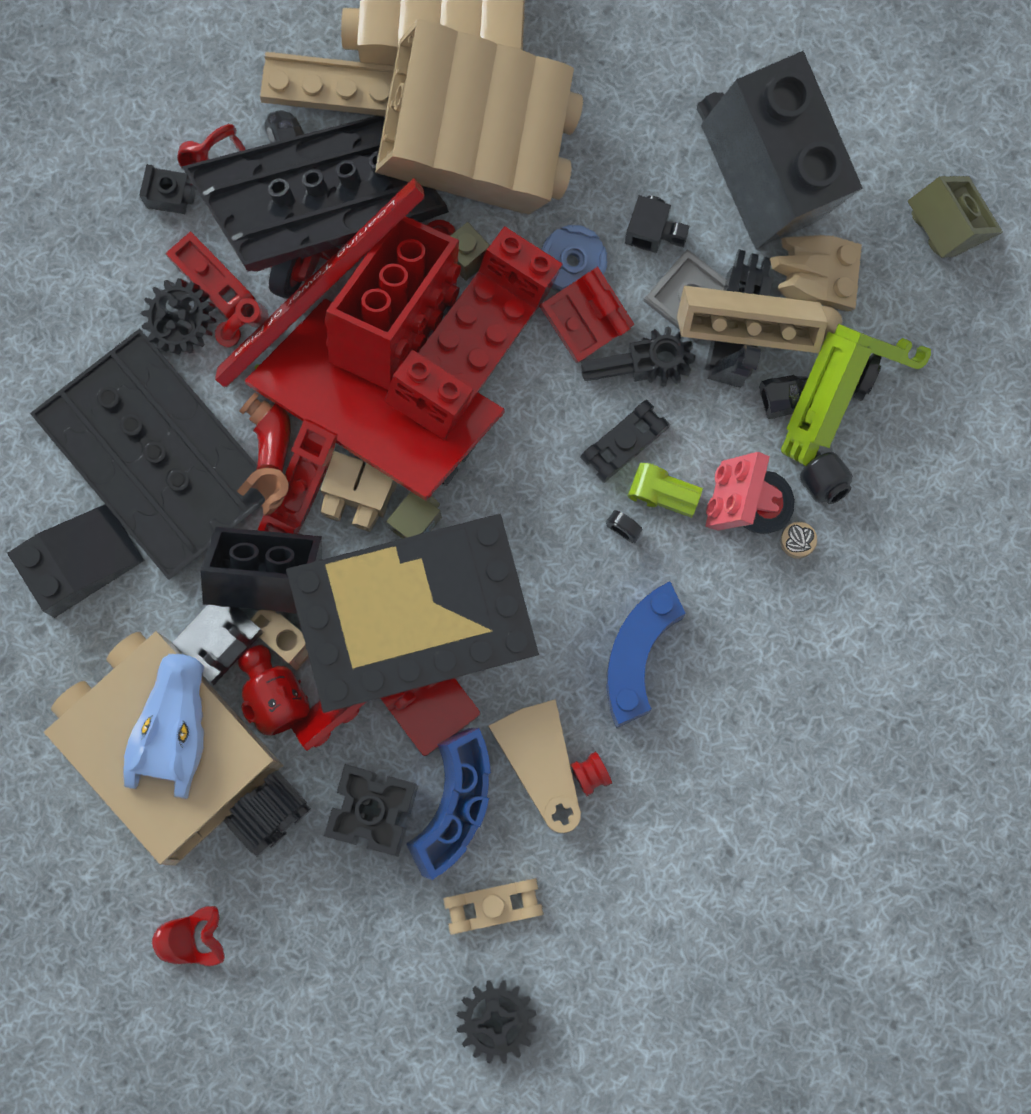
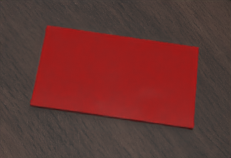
M325 298L244 380L245 384L301 421L307 418L338 434L336 441L338 445L427 501L499 418L503 416L505 409L478 393L446 439H441L384 402L388 392L387 389L329 363L328 347L326 346L327 326L324 321L326 310L332 302Z

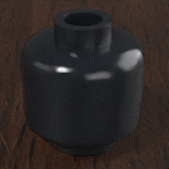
M818 451L815 458L800 473V482L816 502H827L831 505L840 501L851 491L852 487L850 484L853 475L839 455L834 452L821 454Z

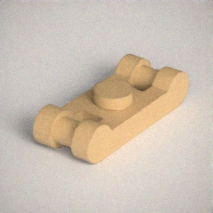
M529 879L443 898L445 909L449 908L452 922L448 924L450 935L544 915L542 904H538L535 890L538 889L537 879ZM521 893L523 908L513 910L510 895ZM474 903L477 918L466 920L463 905Z

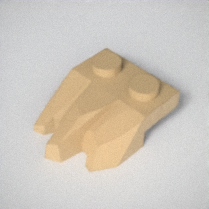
M829 235L781 238L782 247L788 251L789 256L772 257L770 261L772 270L787 276L786 281L780 283L777 288L786 298L821 302V305L830 306L842 311L856 309L862 244Z

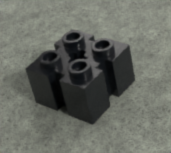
M345 764L336 792L345 796L341 810L332 807L324 836L357 845L359 837L369 839L367 849L399 857L406 828L398 826L402 812L411 814L419 786L415 783L387 776L385 785L375 782L377 774ZM373 801H377V808L381 809V813L379 816H374L372 821H367L368 815L363 813V809L365 806H371Z

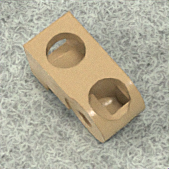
M258 610L251 618L263 631L260 638L296 671L308 659L309 656L303 633L280 613Z

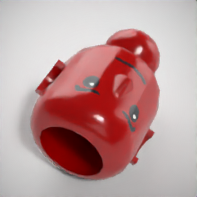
M263 645L254 646L238 659L239 668L247 673L250 678L242 688L241 697L244 702L241 705L245 719L249 723L253 722L260 733L267 736L282 733L291 729L290 726L294 723L304 720L308 716L310 705L307 700L308 697L305 696L300 686L301 680H297L293 671L285 666L273 667L271 664V653L267 647Z

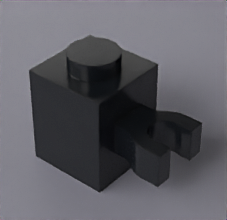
M638 195L626 231L625 244L656 254L661 240H666L673 245L684 248L690 226L683 223L669 222L671 205L665 203L663 199L656 196L644 197Z

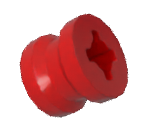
M596 751L589 754L587 760L583 762L575 761L570 764L586 797L593 794L595 788L601 785L607 787L612 784L610 775Z

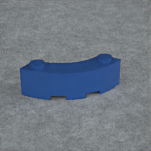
M670 581L655 589L635 606L622 624L614 641L608 662L606 689L611 716L616 728L649 714L651 711L645 689V667L648 654L660 635L672 625L681 621L686 614Z
M467 728L437 744L444 765L445 782L442 799L427 827L414 839L406 843L421 875L430 880L444 873L466 852L468 844L478 827H481L489 802L487 797L491 769L487 747L480 728Z

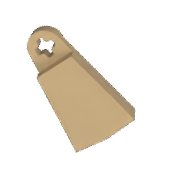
M556 699L520 709L489 725L490 731L547 826L556 833H568L574 830L579 824L581 811ZM562 804L564 809L571 808L573 814L568 817L569 824L562 825L560 820L553 821L552 815L556 813L555 806Z

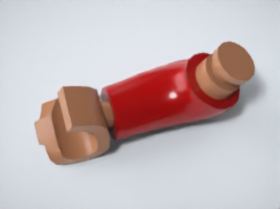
M254 392L239 412L242 414L247 412L251 416L249 420L256 425L253 431L257 434L258 438L257 470L247 478L237 492L244 496L250 488L257 489L265 498L262 508L266 516L272 514L281 505L288 491V481L282 471L290 442L291 425L290 418L283 408L277 404L272 406L266 400L263 402L257 399L259 395Z

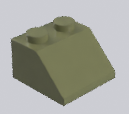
M939 176L908 200L912 208L911 214L913 219L919 226L924 228L929 237L928 243L930 248L941 258L955 257L1003 233L969 176Z

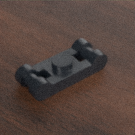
M647 399L640 403L632 413L598 442L587 448L580 456L587 465L591 464L598 471L596 475L603 483L608 481L670 427V423L664 417L659 418L653 411L654 406ZM641 420L650 427L644 434L635 426ZM607 449L615 457L609 463L601 455Z

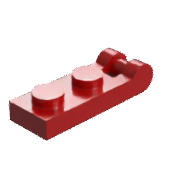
M191 231L165 253L167 258L190 282L199 285L200 290L210 294L208 300L215 305L227 320L236 312V306L242 299L251 298L256 301L249 290ZM231 289L236 295L226 302L222 296Z

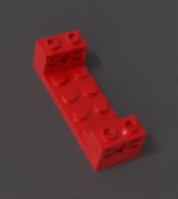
M504 226L486 250L478 273L420 351L417 353L412 350L394 373L384 402L445 440L535 314L539 305L547 297L563 263Z

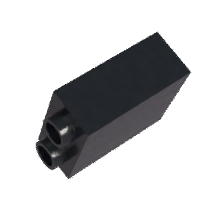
M804 50L736 79L701 124L755 249L818 222L863 188Z

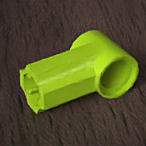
M640 463L627 496L635 502L637 499L647 502L646 506L648 507L660 506L692 518L703 488L671 477L666 470L656 465Z

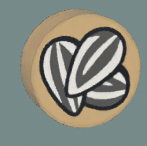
M794 522L783 531L780 544L788 556L800 559L807 557L815 549L817 535L809 524Z

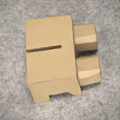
M334 451L321 488L324 496L321 513L326 518L340 521L346 505L356 508L352 525L371 532L378 517H384L387 504L398 483L368 463L365 465L363 460Z

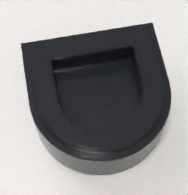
M614 510L606 521V527L632 544L638 540L643 531L636 521L617 510Z

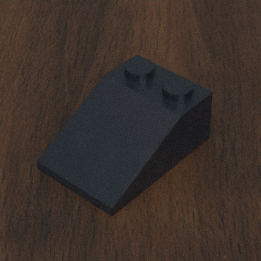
M106 504L37 533L7 552L42 611L53 618L145 561L121 522Z

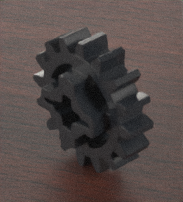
M503 979L499 988H494L491 980L486 981L485 991H481L475 985L472 988L475 998L472 1000L464 996L462 999L464 1005L468 1007L467 1011H457L456 1015L460 1019L465 1020V1024L456 1028L457 1033H466L468 1036L462 1042L463 1047L473 1044L475 1046L473 1057L477 1058L484 1052L487 1054L486 1059L489 1064L493 1061L494 1055H499L503 1064L507 1063V1053L512 1052L519 1058L521 1052L518 1046L523 1044L530 1047L532 1044L526 1033L536 1032L537 1026L528 1023V1019L537 1015L536 1010H527L525 1007L531 1001L530 996L520 999L518 997L520 986L516 985L509 991L506 989V980ZM499 996L513 1001L518 1009L508 1010L500 1004ZM485 999L487 1009L482 1017L472 1019L475 1007L480 1001ZM494 1011H498L500 1017H514L502 1024L501 1031H495L492 1025H479L490 1020ZM522 1024L518 1036L508 1044L507 1034L511 1027ZM475 1034H486L493 1039L495 1047L484 1044Z

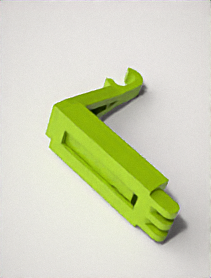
M838 324L835 333L828 331L786 428L789 431L781 447L782 454L806 466L815 458L820 446L830 448L871 353L914 369H920L929 361L931 349L921 345L917 348L915 356L909 359L908 353L912 348V342L907 339L901 338L895 346L841 324Z

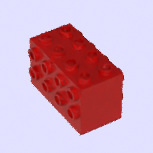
M406 216L369 250L326 310L324 323L327 326L326 346L328 347L329 363L388 390L394 373L412 350L417 353L426 343L430 331H435L442 321L443 312L448 305L453 306L458 298L460 288L457 287V279L461 271V266L458 265L459 240Z

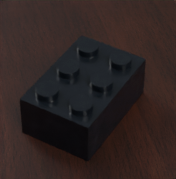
M216 527L200 570L203 605L297 614L286 569L322 560V536Z

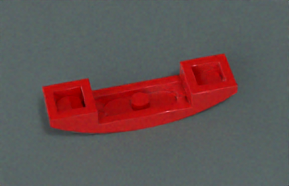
M307 418L304 419L291 449L294 454L285 473L288 481V491L281 505L272 514L263 515L257 530L298 534L324 480L338 434Z

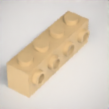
M684 286L677 314L681 337L812 353L820 352L828 324L821 302Z

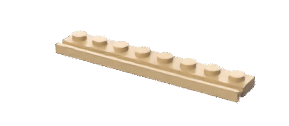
M265 52L260 93L261 103L385 116L395 66Z

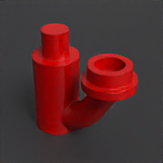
M251 298L242 299L236 306V312L227 321L220 323L216 327V341L224 347L235 346L241 338L240 327L248 324L258 328L268 319L267 309Z

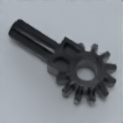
M668 326L665 328L664 335H661L659 331L654 329L651 331V339L642 338L641 341L629 343V353L581 362V372L584 381L633 373L634 382L642 380L653 382L659 376L661 377L660 384L664 387L667 385L668 377H671L675 384H679L681 382L680 374L689 376L692 370L689 364L695 362L696 355L690 352L693 349L692 341L682 342L684 337H681L680 332L672 336L671 328ZM666 351L673 354L675 359L671 362H663L657 355Z

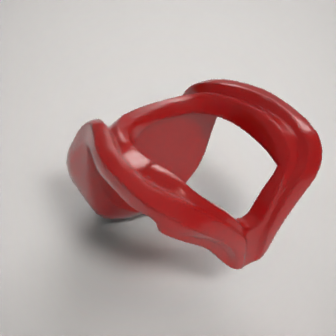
M228 123L219 127L201 144L195 141L183 142L177 154V161L180 167L183 169L182 166L209 160L208 152L211 147L228 136L238 151L246 150L240 139L236 137L237 130L235 126Z
M216 906L202 907L191 916L167 921L160 925L152 937V946L156 955L162 961L171 964L197 963L204 966H215L223 963L225 960L223 947L213 937V932L217 929L220 919L218 908ZM200 921H208L201 931V940L212 950L209 953H201L195 944V929Z

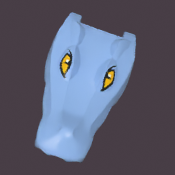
M169 654L162 659L154 688L128 740L124 755V787L136 789L140 781V775L175 781L174 796L184 799L188 798L191 782L204 748V730L201 725L203 717L202 699L199 695L204 666L196 658L184 654Z

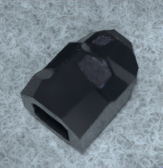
M277 110L268 114L265 121V131L270 143L304 135L297 118L291 113Z
M789 375L761 381L759 389L768 419L793 414L808 377Z

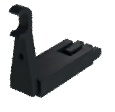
M738 249L734 265L727 272L723 290L770 296L774 279L768 276L771 266L770 258L764 257L761 267L756 268L759 255L751 253L748 264L745 265L743 263L746 251ZM739 284L745 285V288L740 287L738 291ZM711 340L705 369L709 370L707 379L741 388L744 385L745 379L751 376L752 370L757 369L761 349L754 345Z

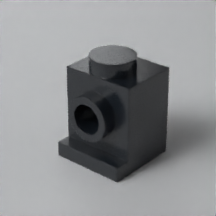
M146 164L139 194L145 207L186 214L188 204H193L196 189L187 174L157 169L153 165ZM165 186H171L170 189L164 190Z

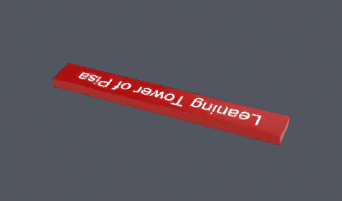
M413 178L217 367L215 380L223 387L230 385L424 199L423 187Z

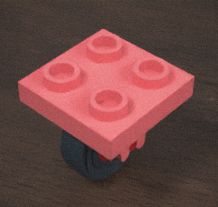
M754 452L721 462L715 473L716 485L713 497L708 502L706 508L708 517L705 527L719 531L743 526L753 533L769 534L781 530L790 521L795 503L792 488L785 478L776 472L766 471L770 456Z

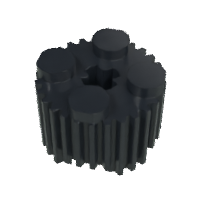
M277 770L263 779L266 783L263 787L260 785L251 793H246L230 809L231 815H228L223 820L234 835L256 857L263 854L269 847H274L287 835L286 830L293 823L297 824L311 810L304 798Z

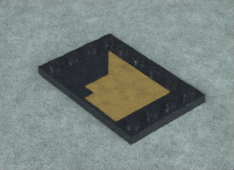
M501 513L286 569L323 713L539 655Z

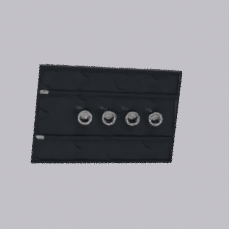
M378 115L182 166L247 272H258L297 257L304 259L345 244L409 183L408 181L375 173L385 121L384 116ZM422 186L424 199L406 217L421 223L446 214L449 210L436 189Z
M139 328L30 414L166 578L170 580L208 549L216 527L234 528L265 502V498L255 488H250L244 496L237 492L247 478L257 470V464Z

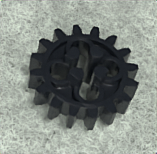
M177 278L176 284L165 280L164 290L154 287L155 298H145L144 300L150 307L149 310L141 311V315L148 318V322L142 325V329L151 332L147 339L155 344L158 343V349L165 352L169 350L170 353L180 355L182 350L191 354L193 353V344L201 347L205 345L202 339L204 334L212 336L213 332L207 327L208 324L216 323L217 319L209 316V312L213 311L216 307L210 302H205L210 294L200 290L199 285L193 282L188 284L187 281L181 278ZM167 301L169 306L179 310L178 314L170 312L166 309ZM194 301V307L191 309L192 306L189 303ZM180 319L191 324L192 330L189 334V329L186 326L177 323ZM165 324L166 328L168 329L166 333L163 332Z

